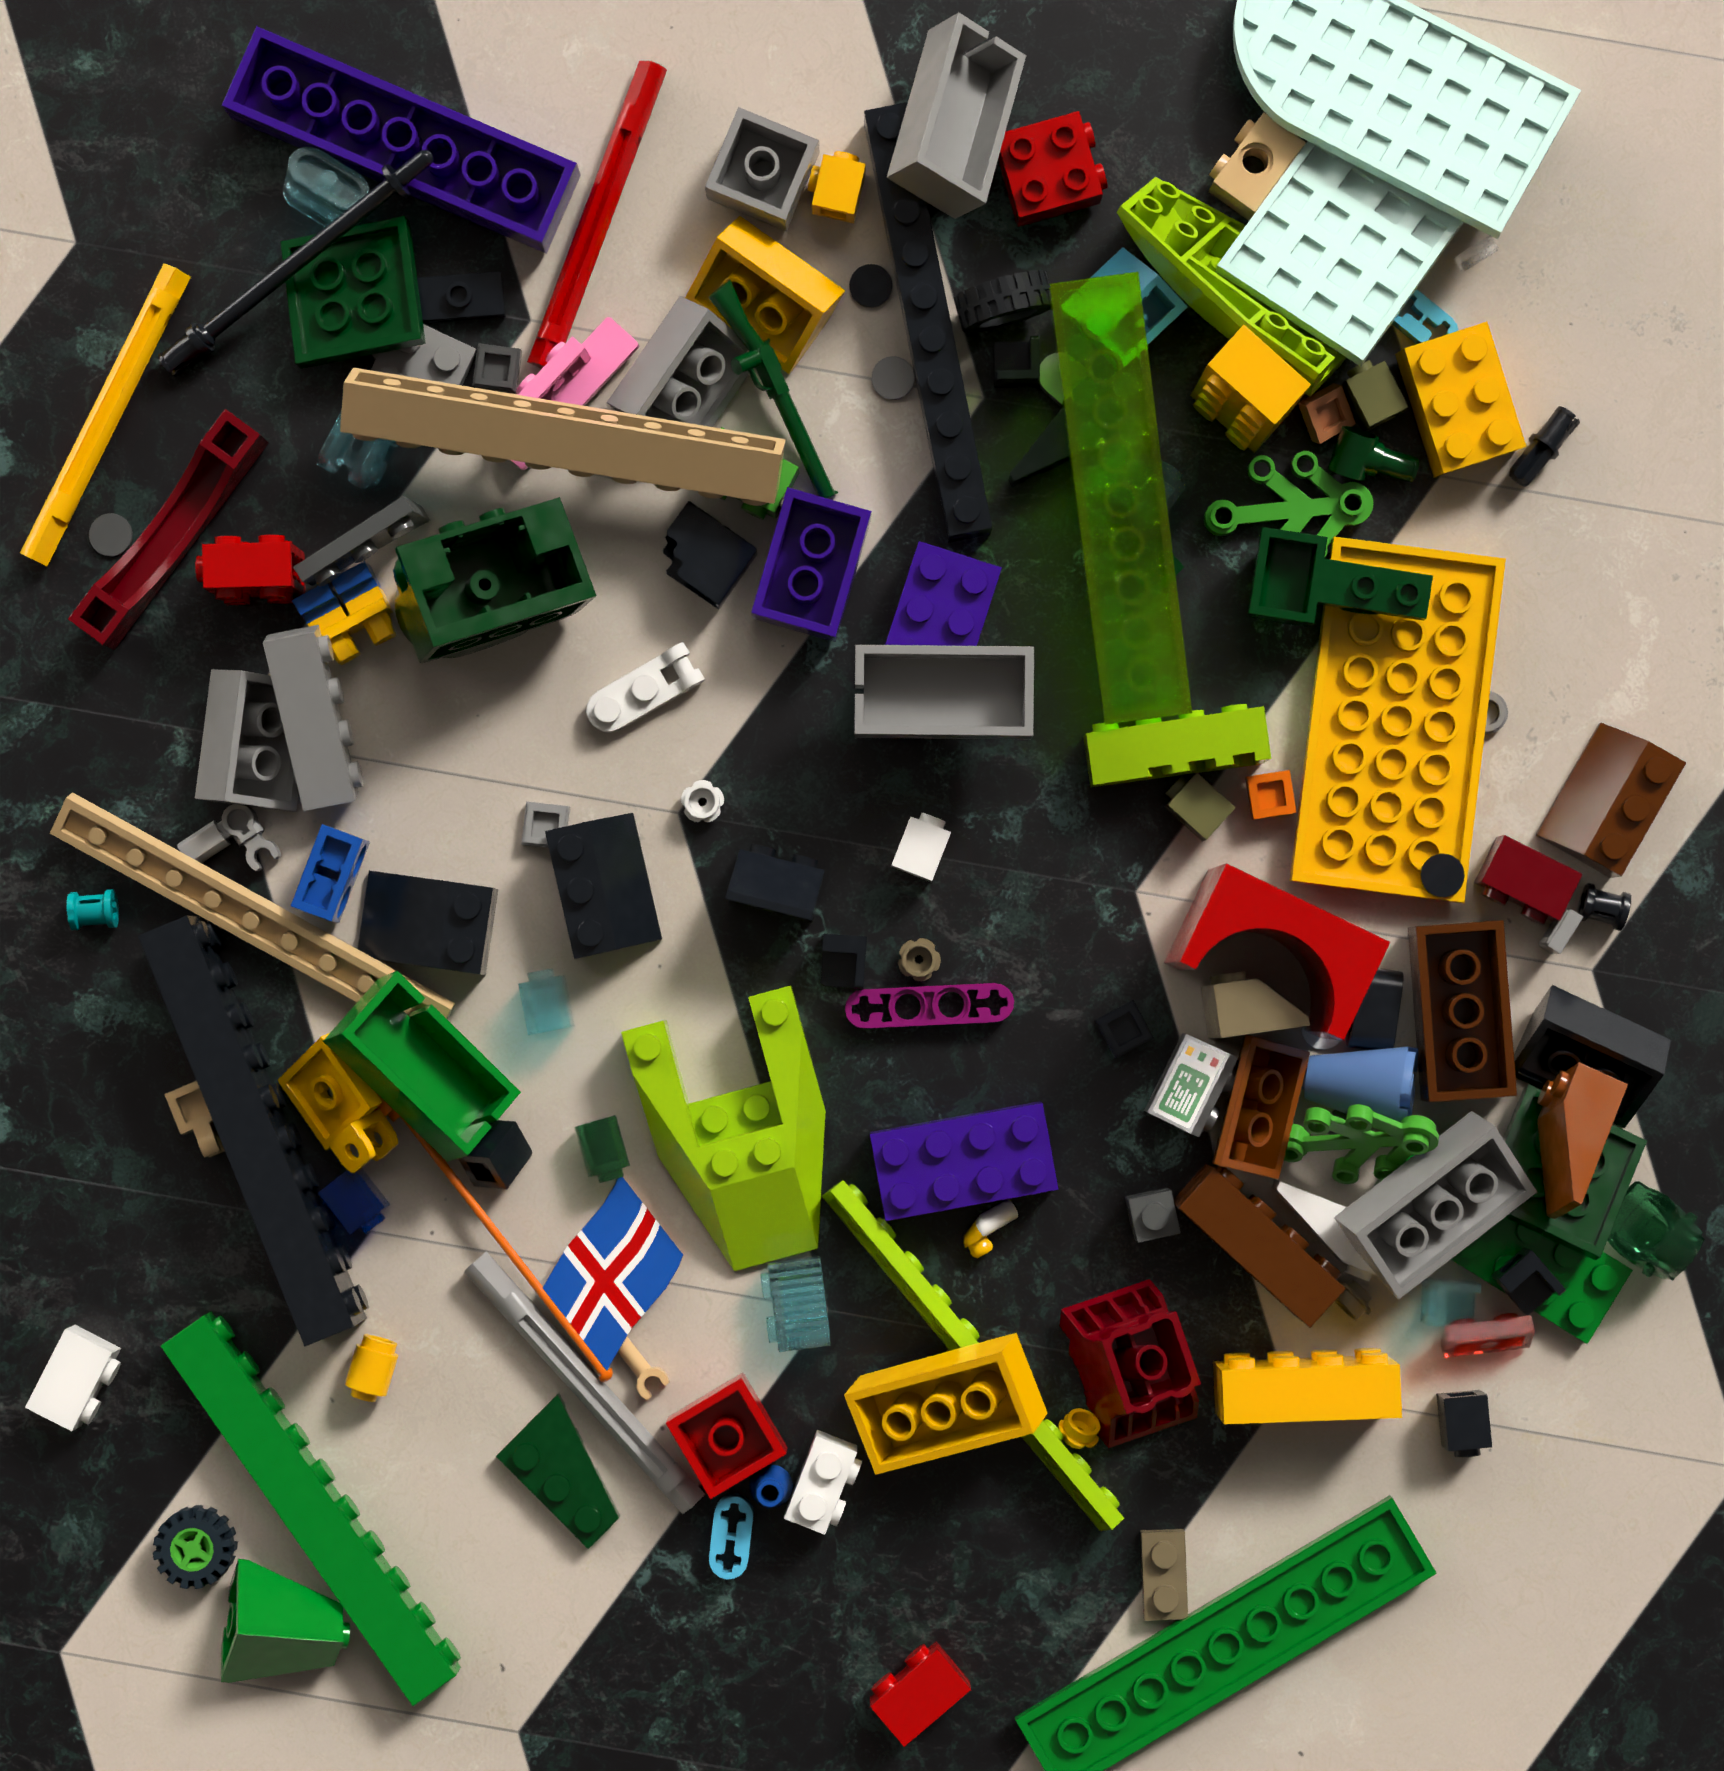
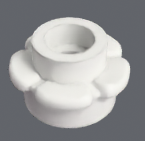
M699 780L694 782L691 788L687 787L684 790L681 803L685 806L684 813L690 820L694 822H700L701 820L711 822L720 815V806L724 804V796L719 788L712 786L711 782ZM700 798L707 800L705 806L699 805L698 801Z

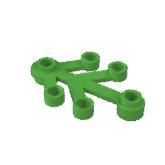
M1301 451L1291 461L1292 473L1297 478L1309 479L1328 496L1326 498L1311 499L1275 470V464L1271 458L1260 455L1255 457L1248 466L1250 479L1256 483H1263L1285 502L1236 507L1231 501L1217 500L1206 510L1204 524L1213 535L1226 536L1232 533L1237 525L1288 520L1280 530L1300 533L1312 517L1331 515L1317 534L1318 536L1328 537L1325 551L1326 557L1327 547L1332 542V538L1336 537L1345 525H1359L1370 516L1373 510V497L1370 491L1360 483H1339L1318 466V459L1312 452ZM1299 458L1309 459L1312 464L1311 471H1300L1297 467V460ZM1258 462L1265 463L1269 468V474L1265 477L1256 475L1254 464ZM1347 496H1354L1359 500L1358 510L1351 511L1346 508L1344 501ZM1220 509L1227 510L1231 516L1230 522L1227 524L1218 523L1215 518L1216 511Z
M1355 1104L1348 1107L1346 1120L1332 1115L1324 1108L1312 1107L1306 1110L1303 1126L1292 1124L1284 1161L1298 1162L1302 1160L1307 1152L1351 1149L1344 1157L1337 1158L1334 1161L1332 1177L1335 1181L1342 1184H1354L1358 1181L1361 1165L1380 1147H1393L1387 1155H1380L1375 1160L1373 1174L1382 1181L1400 1167L1412 1154L1421 1155L1434 1150L1438 1146L1439 1134L1436 1131L1435 1123L1424 1116L1411 1115L1398 1122L1373 1112L1368 1106ZM1373 1127L1382 1132H1374L1370 1129ZM1329 1131L1338 1133L1335 1135H1324L1327 1134Z

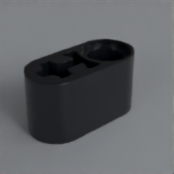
M1378 968L1346 1035L1347 1047L1364 1050L1394 1047L1403 991V972Z

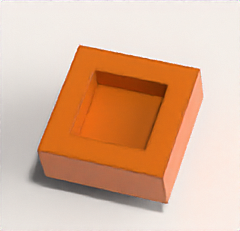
M1290 770L1245 777L1252 820L1297 813Z

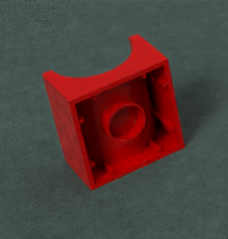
M1226 863L1207 871L1164 963L1177 970H1195L1213 946L1232 934L1246 931L1270 937L1286 947L1295 956L1307 977L1311 995L1310 1026H1306L1304 1031L1319 1038L1344 1041L1391 942Z

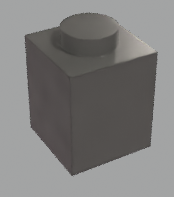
M1166 1187L1124 1196L1133 1238L1138 1243L1181 1233L1172 1191Z

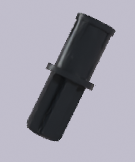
M1558 406L1537 434H1532L1528 438L1530 445L1510 468V478L1523 487L1528 486L1549 459L1555 460L1559 456V448L1580 424L1579 419L1575 418L1576 415L1570 410Z

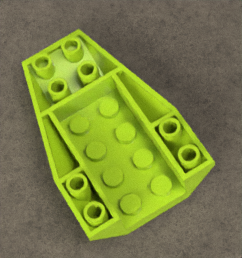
M1157 177L1153 178L1118 209V216L1138 248L1160 276L1192 309L1228 339H1231L1244 324L1311 384L1305 392L1308 396H1311L1347 358L1215 272L1217 264L1246 225Z

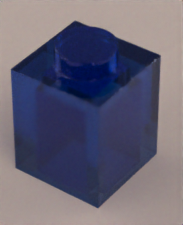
M363 1168L355 1173H351L348 1170L318 1192L349 1234L356 1232L360 1228L364 1234L370 1232L386 1219L382 1211L390 1206V1203Z

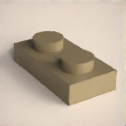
M1184 1529L1140 1530L1144 1620H1181L1188 1617Z

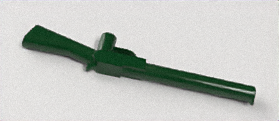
M728 280L709 296V299L749 351L731 359V368L737 375L748 371L754 385L759 390L766 391L769 399L774 400L817 496L829 498L837 494L838 491H834L789 393L790 390L781 372L783 369L773 348L770 346V339L768 338L763 342L748 322L731 280ZM754 368H756V371L761 379L763 386L758 381V378L753 370Z

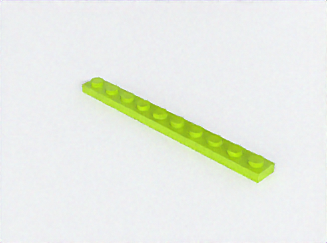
M842 1180L822 1195L823 1199L950 1351L979 1343L977 1341L980 1338L979 1333L965 1318L960 1320L950 1309L949 1306L952 1302L944 1290L936 1284L931 1286L921 1274L924 1268L920 1261L911 1252L906 1251L904 1253L893 1240L896 1234L890 1225L881 1217L876 1219L866 1208L868 1201L858 1187L854 1184L848 1186ZM1045 1419L1033 1434L1022 1436L1099 1531L1113 1530L1124 1519L1117 1509L1120 1506L1117 1498L1106 1487H1098L1089 1476L1092 1470L1088 1463L1075 1452L1071 1454L1061 1442L1064 1439L1063 1434L1052 1421Z

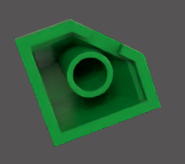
M238 1559L230 1582L228 1602L231 1604L228 1610L227 1625L223 1629L221 1643V1682L232 1683L334 1666L340 1650L347 1649L350 1638V1623L343 1622V1606L341 1603L250 1560Z

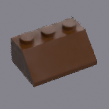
M1599 723L1538 829L1536 836L1609 878L1622 877L1686 762L1648 740L1604 723Z

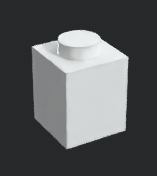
M922 812L919 819L910 816L891 867L932 882L951 832L943 829L946 822Z

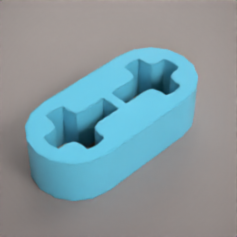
M1417 289L1410 298L1414 301L1411 309L1421 317L1419 321L1411 314L1406 313L1402 317L1397 315L1392 322V325L1416 344L1428 341L1432 335L1431 331L1422 324L1424 320L1434 328L1439 327L1441 324L1447 328L1444 335L1459 331L1457 323L1453 318Z
M737 1493L722 1497L716 1505L713 1517L709 1564L713 1573L726 1580L739 1577L746 1570L749 1560L754 1516L753 1506L745 1496ZM731 1503L739 1504V1511L746 1513V1519L741 1518L738 1520L736 1533L728 1532L729 1519L721 1514V1511L729 1510ZM727 1540L735 1541L734 1555L741 1557V1562H734L732 1569H725L724 1562L717 1559L716 1556L717 1554H724Z

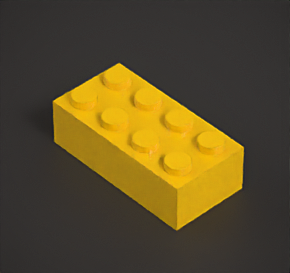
M1243 324L1207 364L1190 396L1196 400L1193 406L1203 417L1211 422L1216 418L1228 429L1225 434L1233 444L1242 450L1248 447L1255 453L1290 414L1311 384Z
M1017 1333L860 1375L844 1394L875 1475L1033 1434L1048 1414Z
M1380 1348L1354 1349L1355 1356L1344 1357L1341 1354H1337V1350H1312L1311 1358H1299V1356H1294L1292 1351L1267 1352V1359L1255 1360V1358L1250 1357V1353L1224 1354V1361H1213L1215 1414L1223 1424L1402 1418L1400 1364L1390 1358L1387 1353H1381Z

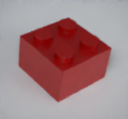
M744 1372L668 1416L666 1421L667 1427L710 1499L787 1454L788 1447Z

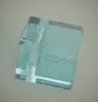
M1426 1278L1422 1281L1420 1322L1427 1326L1444 1327L1445 1324H1473L1475 1293H1481V1284L1468 1280Z

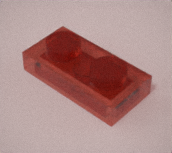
M1505 1313L1494 1317L1493 1320L1475 1322L1474 1319L1464 1318L1453 1321L1449 1326H1444L1440 1343L1444 1358L1530 1348L1535 1330L1531 1315L1519 1317L1516 1313Z

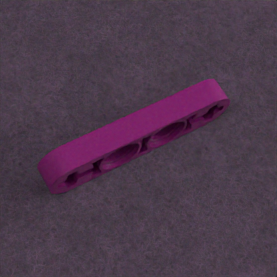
M997 983L863 989L849 996L846 1001L845 1012L848 1020L859 1028L988 1023L1006 1019L1014 1008V998L1007 987ZM977 990L975 999H986L990 996V990H998L999 997L1006 998L1007 1005L999 1008L998 1015H991L990 1008L980 1007L976 1008L978 1017H969L971 1002L967 991ZM947 992H956L963 999V1010L956 1017H946L939 1010V999ZM904 994H912L920 1001V1012L913 1019H903L896 1013L895 1003ZM880 995H891L888 1009L892 1021H881L883 1012L871 1013L869 1021L866 1022L861 1021L859 1014L852 1013V1005L859 1004L861 996H868L869 1003L883 1004Z

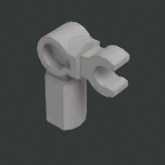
M241 804L228 806L222 814L221 822L217 823L213 820L177 844L180 852L203 863L231 844L229 839L233 837L239 847L243 845L246 847V861L253 870L258 872L263 869L257 860V854L261 849H268L274 859L281 857L279 847L272 841L263 838L262 833L264 829L258 821L256 812L251 807Z

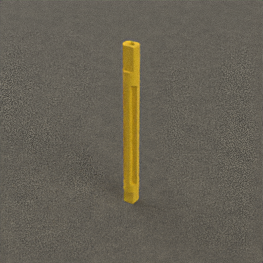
M163 264L20 554L48 566L191 278L176 267Z

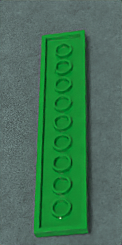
M1389 1495L1189 1613L1188 1617L1177 1620L1015 1716V1721L1045 1771H1104L1437 1574L1394 1499Z

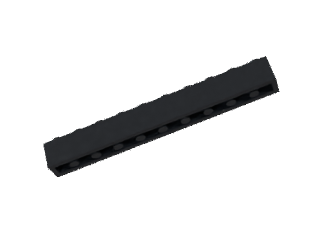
M907 102L865 110L864 127L948 543L991 535L993 527L928 205L923 199L886 178L906 111Z

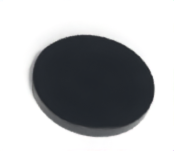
M863 265L856 269L851 276L849 283L850 293L858 304L869 308L878 307L885 303L891 295V277L879 265Z
M1449 854L1431 856L1423 864L1420 873L1423 887L1427 892L1437 897H1448L1455 894L1462 887L1465 877L1460 861Z

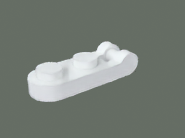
M681 642L671 647L658 657L593 694L587 703L586 711L591 724L602 732L613 733L619 731L705 681L700 669H694L687 657L690 652L685 643ZM673 666L679 679L668 685L661 671Z

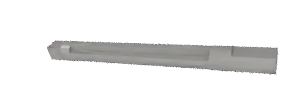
M487 1252L482 1254L464 1271L682 1514L691 1509L705 1495L604 1382L597 1379L599 1376Z

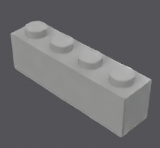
M319 625L267 635L263 641L264 651L303 811L355 801L358 787H363V776L359 762H351L348 746L354 744L349 720H341L338 704L344 703L340 680L338 677H331L328 662L334 661L329 636L321 635Z

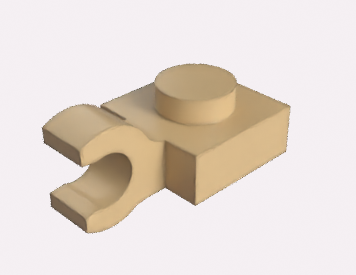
M197 1080L164 1094L180 1134L185 1135L194 1131L204 1157L208 1156L210 1158L225 1151L218 1132L213 1125L212 1117Z

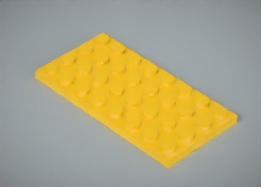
M1333 537L1330 546V560L1432 575L1433 580L1427 619L1424 621L1384 614H1359L1341 610L1339 607L1323 605L1289 881L1464 903L1506 559ZM1436 854L1454 856L1460 861L1464 869L1465 877L1462 887L1455 894L1448 897H1437L1430 894L1421 882L1420 873L1423 864L1428 858Z

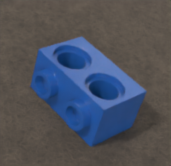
M322 824L291 907L331 922L340 923L370 841Z

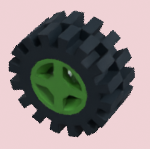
M195 1505L192 1508L185 1507L170 1516L158 1529L159 1534L154 1537L153 1545L156 1546V1551L153 1552V1559L159 1561L158 1571L160 1574L165 1572L169 1576L167 1581L171 1584L175 1582L181 1583L180 1588L188 1589L190 1586H195V1589L203 1588L205 1585H211L217 1581L233 1563L236 1557L234 1556V1551L238 1547V1541H234L233 1538L236 1531L234 1526L229 1528L226 1523L229 1519L225 1515L220 1517L216 1514L217 1509L213 1507L204 1509L203 1505Z

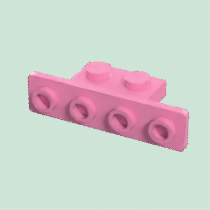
M607 317L582 344L573 336L566 343H558L547 355V364L537 375H528L520 383L516 393L522 396L585 406L636 352L639 344L612 318ZM511 460L521 470L528 468L525 462Z

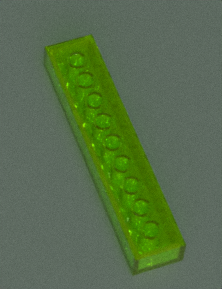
M1131 272L1051 283L1048 285L1102 720L1106 725L1192 713L1139 273Z

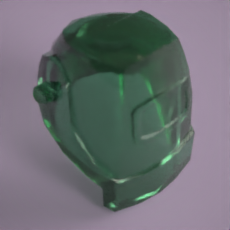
M1635 1181L1627 1190L1607 1241L1623 1258L1643 1269L1642 1273L1648 1278L1654 1275L1664 1280L1669 1279L1673 1281L1693 1262L1705 1239L1701 1235L1703 1233L1701 1229L1694 1223L1697 1217L1693 1213L1688 1212L1686 1214L1667 1195L1649 1188L1640 1181Z

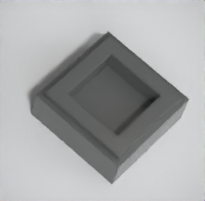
M478 343L472 386L474 388L517 394L522 350L519 348Z

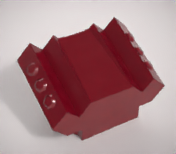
M1150 1279L1061 1309L1059 1326L1070 1339L1069 1355L1073 1359L1075 1366H1077L1085 1390V1404L1098 1418L1100 1430L1097 1435L1108 1448L1197 1418L1199 1399L1194 1387L1200 1385L1201 1382L1177 1312L1168 1311L1163 1294Z

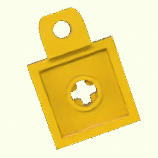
M328 1033L321 1036L277 1081L326 1151L332 1149L341 1164L351 1173H355L361 1170L371 1159L379 1161L398 1145V1138L380 1109L374 1111L382 1103L375 1091L323 1042L330 1034ZM329 1087L333 1092V1097H330L327 1093ZM374 1132L381 1136L382 1145L376 1142ZM353 1144L357 1148L358 1157L352 1154L350 1145Z

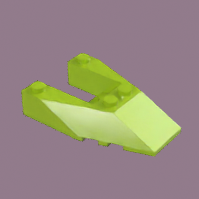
M791 985L748 997L771 1079L769 1082L689 1103L667 1020L621 1032L657 1155L734 1271L818 1249L826 1110Z

